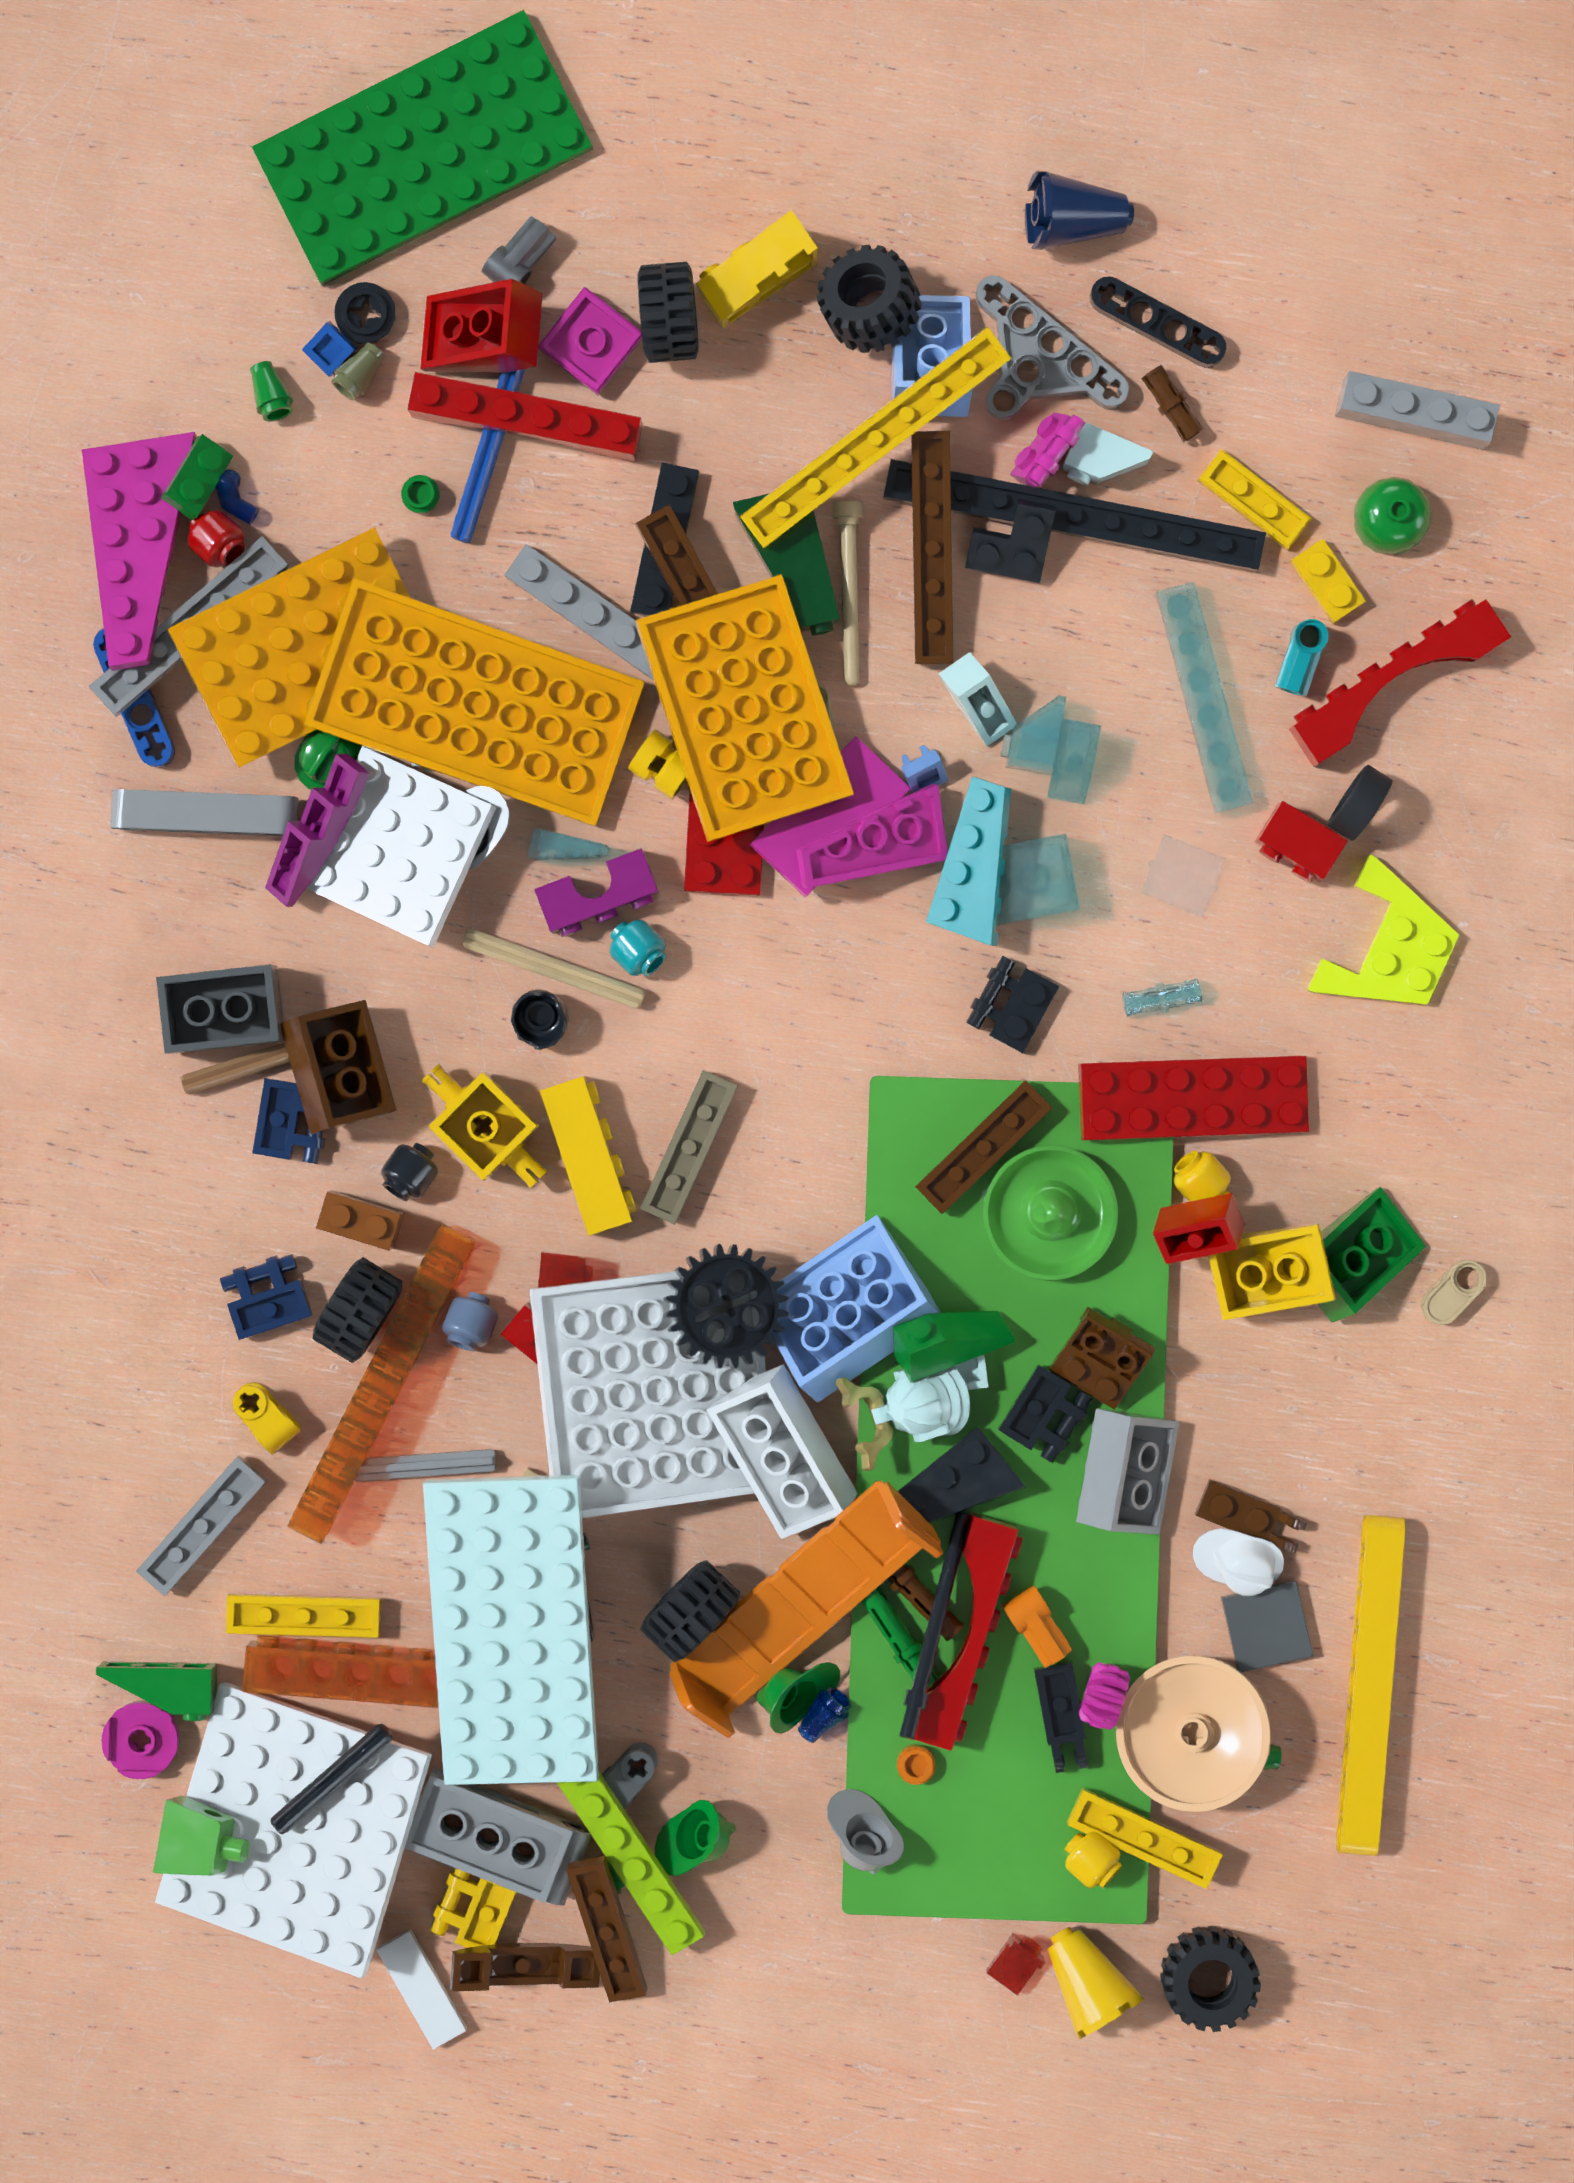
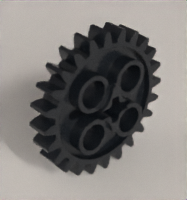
M717 1244L714 1246L713 1256L710 1255L706 1248L700 1249L701 1261H698L693 1256H688L686 1261L690 1269L687 1270L682 1267L675 1269V1272L681 1278L680 1282L668 1281L667 1283L670 1288L675 1290V1295L664 1297V1301L673 1304V1310L667 1311L663 1315L664 1317L675 1318L676 1322L667 1330L668 1332L680 1331L681 1336L676 1341V1346L688 1343L690 1345L686 1354L688 1357H692L700 1352L701 1365H706L711 1357L714 1358L716 1369L723 1367L725 1359H728L731 1369L738 1368L739 1357L747 1365L753 1364L752 1352L754 1351L760 1357L766 1356L763 1344L766 1343L771 1346L777 1344L776 1339L771 1333L773 1331L783 1332L785 1330L777 1322V1318L789 1315V1312L779 1309V1303L785 1302L789 1298L785 1295H777L776 1291L785 1283L784 1281H772L771 1277L775 1274L776 1267L766 1270L762 1268L766 1259L765 1256H760L755 1261L751 1260V1248L745 1249L741 1256L738 1255L737 1244L730 1245L727 1254L724 1253L722 1245ZM733 1270L740 1272L745 1280L744 1287L740 1292L733 1291L728 1285V1276ZM698 1285L707 1288L710 1294V1300L704 1307L698 1306L692 1297L693 1290ZM752 1291L757 1293L756 1298L730 1308V1316L727 1312H723L700 1322L695 1320L697 1314L722 1305L723 1299L729 1301ZM748 1306L754 1307L760 1317L758 1324L753 1328L748 1327L742 1318L743 1311ZM713 1321L721 1323L725 1331L723 1339L718 1343L713 1342L707 1333L708 1326Z

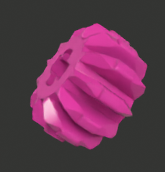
M1098 1662L1093 1666L1080 1705L1079 1715L1081 1721L1099 1729L1111 1730L1116 1726L1129 1687L1130 1677L1128 1671L1110 1663Z

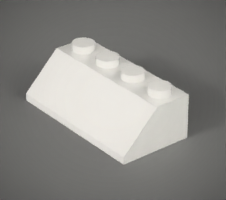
M784 1364L749 1379L707 1408L708 1414L781 1539L835 1518L852 1503L858 1494Z

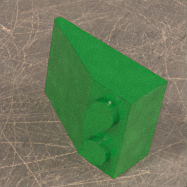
M1381 1187L1376 1188L1321 1231L1336 1299L1334 1301L1318 1303L1317 1305L1331 1323L1355 1315L1427 1247Z

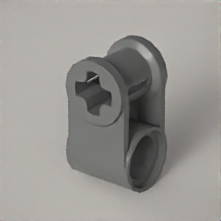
M638 1742L632 1744L612 1766H609L601 1774L624 1810L652 1778L657 1766V1753L647 1743ZM643 1758L646 1761L645 1767L640 1766L635 1769L632 1766L633 1761H639Z

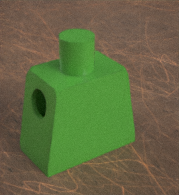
M185 1796L167 1799L153 1873L216 1875L225 1871L228 1860L244 1863L249 1853L250 1844L246 1839L232 1837L235 1823L232 1816Z

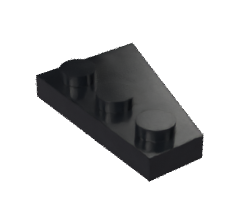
M977 1427L898 1492L932 1524L956 1515L958 1512L988 1503L998 1497L1027 1487Z

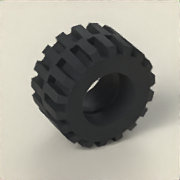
M862 245L859 251L851 248L846 251L848 255L843 258L838 255L832 260L834 266L832 268L826 267L822 273L825 280L818 282L817 289L820 294L817 295V303L836 339L840 343L844 342L848 349L854 351L858 347L861 353H869L871 348H875L876 352L885 350L884 346L891 343L893 347L900 343L897 338L901 335L907 337L911 332L910 324L917 323L919 316L916 311L921 310L922 303L919 298L920 292L904 260L900 259L899 255L893 250L887 252L886 248L877 245L874 250H872L870 245ZM875 291H883L881 296L873 303L863 307H855L865 295Z
M687 261L641 265L637 275L643 348L649 363L696 359L699 351L693 274Z
M364 1257L357 1260L345 1274L322 1311L313 1329V1340L349 1362L354 1363L366 1352L401 1294L403 1281Z
M708 1560L702 1561L691 1568L654 1606L643 1620L640 1630L673 1662L682 1660L695 1650L730 1613L738 1602L740 1591Z
M1208 1926L1207 1931H1201L1200 1927L1192 1928L1193 1934L1186 1936L1184 1932L1177 1937L1179 1942L1176 1945L1171 1943L1167 1948L1168 1957H1163L1162 1959L1163 1973H1160L1164 1993L1173 2012L1176 2015L1179 2014L1181 2020L1188 2026L1190 2023H1193L1197 2030L1205 2031L1206 2027H1211L1213 2032H1220L1221 2025L1227 2024L1229 2029L1237 2026L1235 2020L1239 2017L1245 2020L1250 2015L1247 2010L1249 2006L1255 2008L1258 2002L1256 1992H1260L1261 1983L1258 1979V1976H1260L1259 1969L1245 1943L1239 1937L1235 1938L1232 1932L1226 1929L1220 1932L1216 1926ZM1208 1960H1219L1228 1964L1232 1970V1978L1228 1987L1222 1993L1212 1997H1203L1190 1990L1188 1985L1189 1977L1197 1965Z

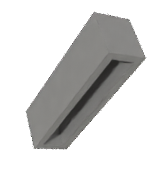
M1349 371L1342 382L1335 417L1484 450L1492 442L1500 405Z

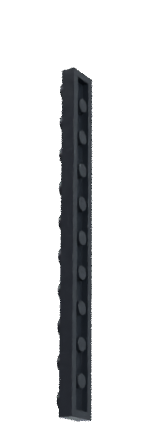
M891 459L883 499L912 504V463ZM950 471L951 512L1013 524L1018 499L1056 506L1051 532L1257 572L1260 567L1266 532Z

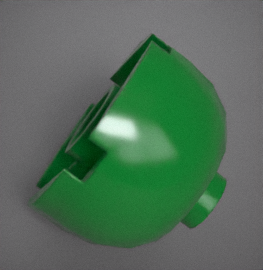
M1399 477L1380 479L1367 487L1357 500L1354 509V526L1363 544L1376 553H1405L1418 545L1429 529L1432 514L1429 499L1421 487L1408 479Z

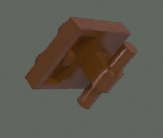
M1087 1306L1080 1317V1323L1052 1362L1049 1370L1115 1410L1153 1356L1155 1348L1132 1334V1328L1114 1317L1108 1319Z

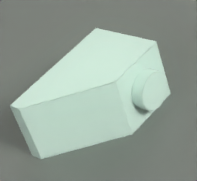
M1085 422L1086 424L1078 434L1080 439L1074 448L1070 449L1062 469L1069 472L1067 475L1069 479L1086 486L1089 485V482L1099 484L1147 465L1153 451Z
M970 652L939 673L952 699L986 747L1018 725L991 676Z

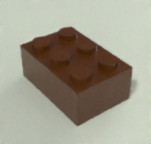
M366 1000L296 1016L280 1023L310 1134L380 1117L397 1110Z

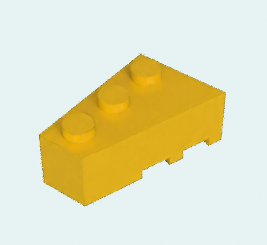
M791 209L750 242H745L737 247L720 265L715 263L706 268L699 275L701 280L696 283L697 291L722 328H725L817 265L818 248Z

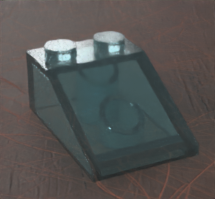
M1066 834L1003 846L1002 859H1005L1004 875H1000L999 897L1002 898L1001 912L997 914L996 926L1076 912L1080 909Z

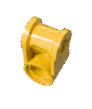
M256 1382L246 1383L234 1394L232 1405L235 1413L248 1426L257 1441L271 1455L279 1451L302 1430L300 1424L291 1413L279 1404L263 1385ZM243 1393L249 1396L256 1393L260 1398L256 1403L259 1409H256L254 1406L248 1409L245 1408L243 1402L246 1400V1397Z

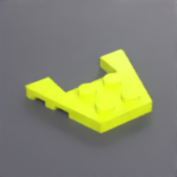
M1370 854L1354 887L1385 900L1390 905L1359 973L1355 974L1325 959H1321L1307 991L1311 993L1427 1005L1458 940L1459 934L1379 859Z

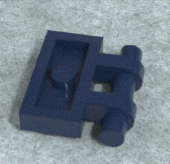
M264 1078L252 1154L292 1160L294 1145L305 1147L303 1162L318 1164L320 1149H324L326 1138L322 1137L323 1132L310 1134L309 1127L307 1135L296 1133L300 1111L304 1112L296 1083Z
M293 1254L279 1258L277 1255L266 1258V1263L248 1269L242 1266L233 1269V1274L220 1278L224 1292L238 1288L241 1297L240 1300L227 1304L239 1340L313 1316L302 1280L287 1284L284 1277L285 1272L297 1269V1263ZM271 1278L274 1288L254 1295L252 1283Z

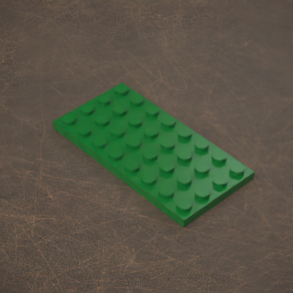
M522 10L252 146V149L321 286L593 150V146L525 11Z

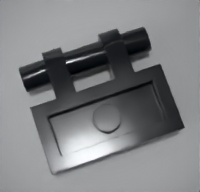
M1002 956L996 968L991 967L986 977L989 981L979 999L975 997L970 1008L973 1010L966 1023L979 1030L986 1017L995 1021L996 1023L989 1036L1023 1054L1059 986L1026 968L1019 981L1011 978L1009 974L1015 962ZM1002 987L1011 991L1012 994L1003 1010L1000 1011L992 1005Z
M1038 1364L998 1427V1430L1029 1450H1032L1038 1438H1041L1048 1444L1040 1456L1054 1463L1061 1451L1065 1452L1070 1442L1067 1440L1079 1422L1083 1423L1089 1414L1086 1410L1093 1398L1080 1390L1074 1402H1069L1064 1397L1071 1384ZM1058 1408L1066 1413L1056 1431L1053 1432L1046 1428Z

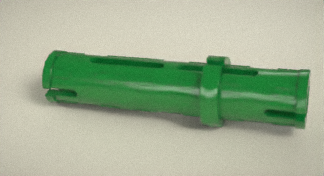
M878 1586L861 1602L895 1653L893 1658L897 1664L901 1663L913 1681L922 1645L919 1640L915 1641L882 1589ZM933 1668L928 1686L939 1679Z

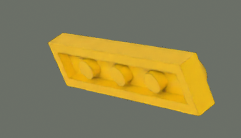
M234 1593L227 1595L226 1634L379 1638L381 1598Z
M1082 1788L1067 1820L1068 1826L1085 1834L1096 1832L1118 1849L1205 1889L1208 1888L1223 1856L1222 1852L1085 1788Z

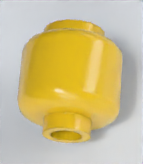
M1195 1150L1191 1151L1176 1164L1174 1168L1176 1173L1174 1184L1189 1202L1229 1193L1227 1188L1231 1181L1230 1173L1211 1152L1202 1151L1198 1153Z
M1078 1832L1064 1849L1069 1854L1065 1861V1868L1089 1889L1095 1888L1098 1885L1103 1889L1122 1867V1864L1118 1862L1121 1856L1119 1849L1096 1832H1090L1085 1836Z

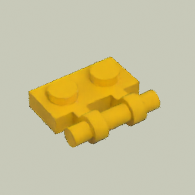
M456 1868L455 1872H450L446 1881L448 1889L442 1903L437 1904L433 1913L435 1921L431 1932L439 1936H445L450 1924L460 1928L454 1942L466 1948L493 1945L496 1943L516 1892L482 1878L477 1883L469 1878V1873ZM462 1893L473 1897L466 1915L456 1910Z

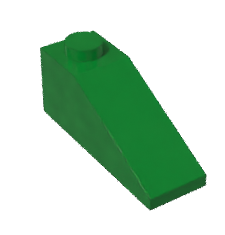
M998 1311L928 1313L893 1327L894 1356L911 1383L1015 1342V1337Z
M103 1661L96 1667L97 1676L170 1714L183 1715V1720L202 1721L206 1719V1715H211L214 1712V1701L217 1694V1663Z

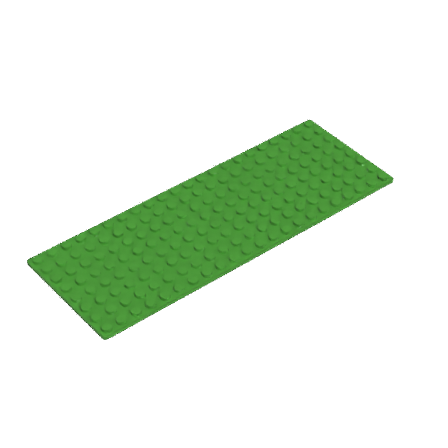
M874 1076L870 1080L865 1222L876 1215L880 1217L928 1289L941 1313L998 1311L1015 1337V1342L984 1354L988 1388L968 1390L970 1413L967 1423L961 1431L950 1436H938L922 1442H915L912 1434L896 1429L895 1424L890 1420V1425L893 1427L892 1438L878 1453L873 1470L863 1471L861 1454L857 1451L856 1491L858 1494L856 1499L876 1481L881 1480L884 1483H890L899 1491L977 1427L1027 1488L961 1511L971 1516L972 1512L1014 1524L1018 1528L1017 1536H1021L1023 1539L1017 1559L1010 1558L1006 1572L1012 1574L1008 1591L1005 1596L999 1594L995 1609L1001 1611L994 1633L988 1631L984 1646L989 1647L984 1669L977 1668L973 1682L978 1684L974 1703L972 1706L966 1705L962 1719L967 1720V1726L961 1743L955 1741L952 1751L899 1736L906 1711V1706L903 1703L907 1689L911 1690L912 1678L901 1663L897 1664L893 1658L895 1655L894 1651L863 1603L860 1602L852 1609L846 1790H858L874 1799L903 1838L904 1850L900 1859L894 1864L881 1867L879 1872L873 1875L868 1871H860L853 1868L843 1858L842 1910L844 1913L851 1915L1140 1925L1145 1923L1147 1919L1149 1863L1119 1849L1121 1856L1118 1862L1122 1864L1121 1869L1103 1889L1099 1885L1089 1889L1065 1868V1861L1069 1854L1064 1849L1078 1832L1083 1836L1087 1835L1067 1825L1069 1815L1082 1788L1147 1818H1150L1151 1798L1132 1781L1122 1764L1117 1747L1116 1726L1111 1730L1099 1729L1083 1721L1086 1739H1083L1088 1768L1079 1769V1765L1076 1764L1075 1744L1072 1741L1060 1744L1065 1767L1064 1772H1055L1051 1745L1048 1746L1034 1673V1668L1042 1667L1043 1664L1024 1634H1019L1002 1605L1035 1585L1052 1612L1050 1616L1072 1648L1071 1652L1055 1664L1072 1662L1080 1705L1092 1668L1098 1662L1110 1663L1128 1671L1130 1677L1129 1690L1132 1684L1145 1671L1156 1665L1160 1534L1113 1532L1076 1522L1096 1408L1114 1409L1092 1397L1093 1400L1086 1410L1089 1414L1083 1423L1079 1422L1067 1440L1070 1442L1065 1452L1061 1451L1054 1463L1040 1456L1048 1444L1046 1441L1038 1438L1032 1450H1029L1000 1432L998 1427L1036 1366L1039 1364L1047 1370L1050 1369L1052 1362L1080 1323V1317L1087 1306L1108 1319L1114 1317L1132 1328V1334L1155 1348L1153 1356L1115 1410L1164 1418L1169 1264H1165L1154 1238L1153 1230L1160 1208L1171 1206L1174 1137L1081 1140L1079 1083L1027 1081L1052 1109L958 1200L941 1214L915 1186L1023 1081ZM1039 1146L1067 1147L1088 1156L1107 1175L1114 1189L1118 1205L1116 1232L1111 1245L1103 1257L1081 1274L1061 1280H1042L1028 1277L1012 1269L994 1251L984 1226L983 1207L985 1196L999 1169L1017 1154ZM894 1352L860 1374L859 1387H874L878 1389L883 1395L884 1404L887 1403L886 1394L888 1389L896 1381L893 1372L902 1369L894 1356ZM1071 1384L1064 1398L1073 1403L1081 1389ZM860 1398L857 1443L871 1442L875 1437L876 1428L868 1404ZM1057 1408L1046 1428L1055 1432L1066 1413ZM956 1515L931 1524L941 1541L940 1547L943 1551L941 1556L935 1558L922 1548L905 1563L906 1566L911 1565L916 1570L914 1574L934 1595L936 1594ZM963 1551L948 1609L964 1623V1626L949 1641H946L942 1635L940 1636L933 1664V1670L939 1678L949 1669L961 1651L969 1631L973 1612V1585ZM886 1579L879 1585L913 1639L915 1641L919 1640L922 1645L928 1621L898 1590L894 1592L889 1587L890 1582ZM912 1744L927 1747L935 1759L933 1776L927 1782L919 1785L909 1784L904 1781L897 1769L899 1753L905 1747Z

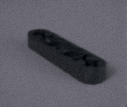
M1110 276L1102 277L1094 283L1090 293V303L1100 314L1201 367H1214L1223 359L1227 349L1226 341L1217 331L1117 278ZM1109 286L1115 289L1113 296L1122 302L1125 294L1132 298L1127 302L1122 315L1116 312L1121 304L1113 300H1109L1107 305L1101 303L1102 295L1097 291L1099 289L1105 291ZM1143 303L1150 307L1152 317L1148 322L1140 324L1132 319L1130 310L1135 304ZM1171 321L1180 322L1185 328L1184 338L1179 341L1169 340L1164 334L1165 325ZM1193 330L1199 332L1195 338L1196 341L1202 344H1206L1209 340L1216 343L1214 350L1219 352L1218 355L1210 354L1208 358H1205L1201 355L1203 349L1194 343L1190 350L1184 348L1189 342Z

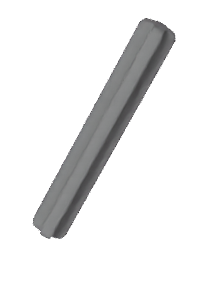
M492 1449L348 1459L345 1464V1474L347 1481L358 1482L493 1472L496 1469V1454Z

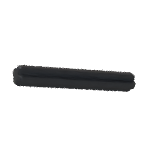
M384 1724L373 1727L271 1817L270 1822L275 1830L280 1834L289 1832L393 1740L391 1731Z

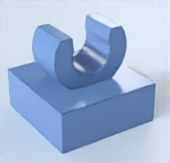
M925 745L919 747L923 756L913 761H910L906 754L902 756L904 766L901 768L912 793L930 784H938L939 786L949 781L936 750L934 749L930 752Z

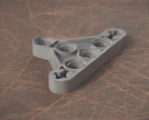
M991 275L980 281L976 290L977 305L997 322L998 341L1011 357L1008 362L1001 366L1002 376L991 388L987 396L986 406L992 417L998 420L1011 419L1029 399L1085 394L1097 405L1108 410L1119 408L1125 402L1129 387L1127 381L1120 373L1000 276ZM996 286L1000 287L999 296L1007 304L1010 297L1017 300L1009 306L1005 316L999 313L1004 307L999 301L994 299L989 303L985 300L987 293L984 289L986 287L991 290ZM1017 309H1027L1032 313L1034 319L1031 326L1021 329L1013 324L1012 314ZM1056 333L1062 338L1063 346L1058 352L1049 353L1043 349L1041 339L1045 334ZM1085 357L1089 359L1092 364V372L1088 376L1078 377L1074 375L1071 370V362L1075 358ZM1025 362L1035 364L1039 371L1037 379L1033 382L1020 380L1017 375L1019 365ZM1101 369L1105 374L1101 376L1100 380L1108 386L1114 382L1118 384L1117 393L1121 397L1117 399L1112 396L1107 400L1103 397L1105 389L1096 382L1094 389L1090 388L1087 384L1095 379L1098 370ZM998 392H1008L1013 396L1015 403L1010 411L1000 412L994 407L993 397Z

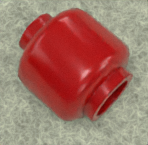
M214 510L206 514H199L189 525L188 545L191 551L211 567H227L245 550V534L242 528L223 512Z

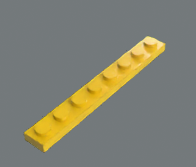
M986 327L740 516L762 547H766L1003 366L1011 357L990 328Z

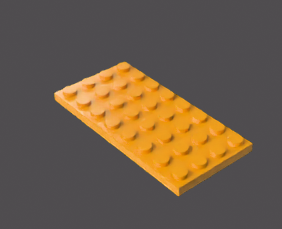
M353 578L304 725L476 786L491 787L502 795L595 827L645 682Z

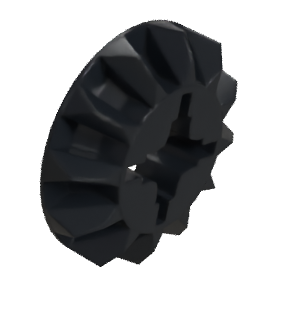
M369 282L356 283L346 288L338 297L334 310L335 321L339 330L348 339L360 345L368 342L377 343L378 340L390 333L396 320L395 304L388 292L379 285ZM367 298H369L371 311L381 317L368 318L367 324L362 329L360 317L350 311L363 310L364 304H367Z

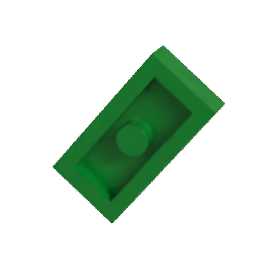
M204 434L199 435L161 496V499L191 520H194L200 514L232 460L233 455Z

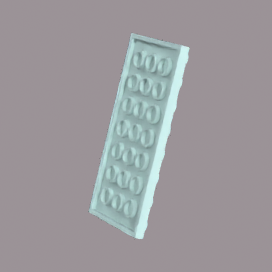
M579 1475L425 1480L423 1492L444 1785L597 1781L599 1778Z

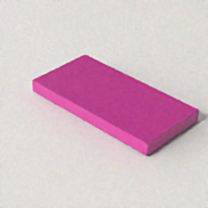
M857 736L840 751L854 795L772 821L750 844L804 898L816 887H802L796 849L902 799L911 789Z

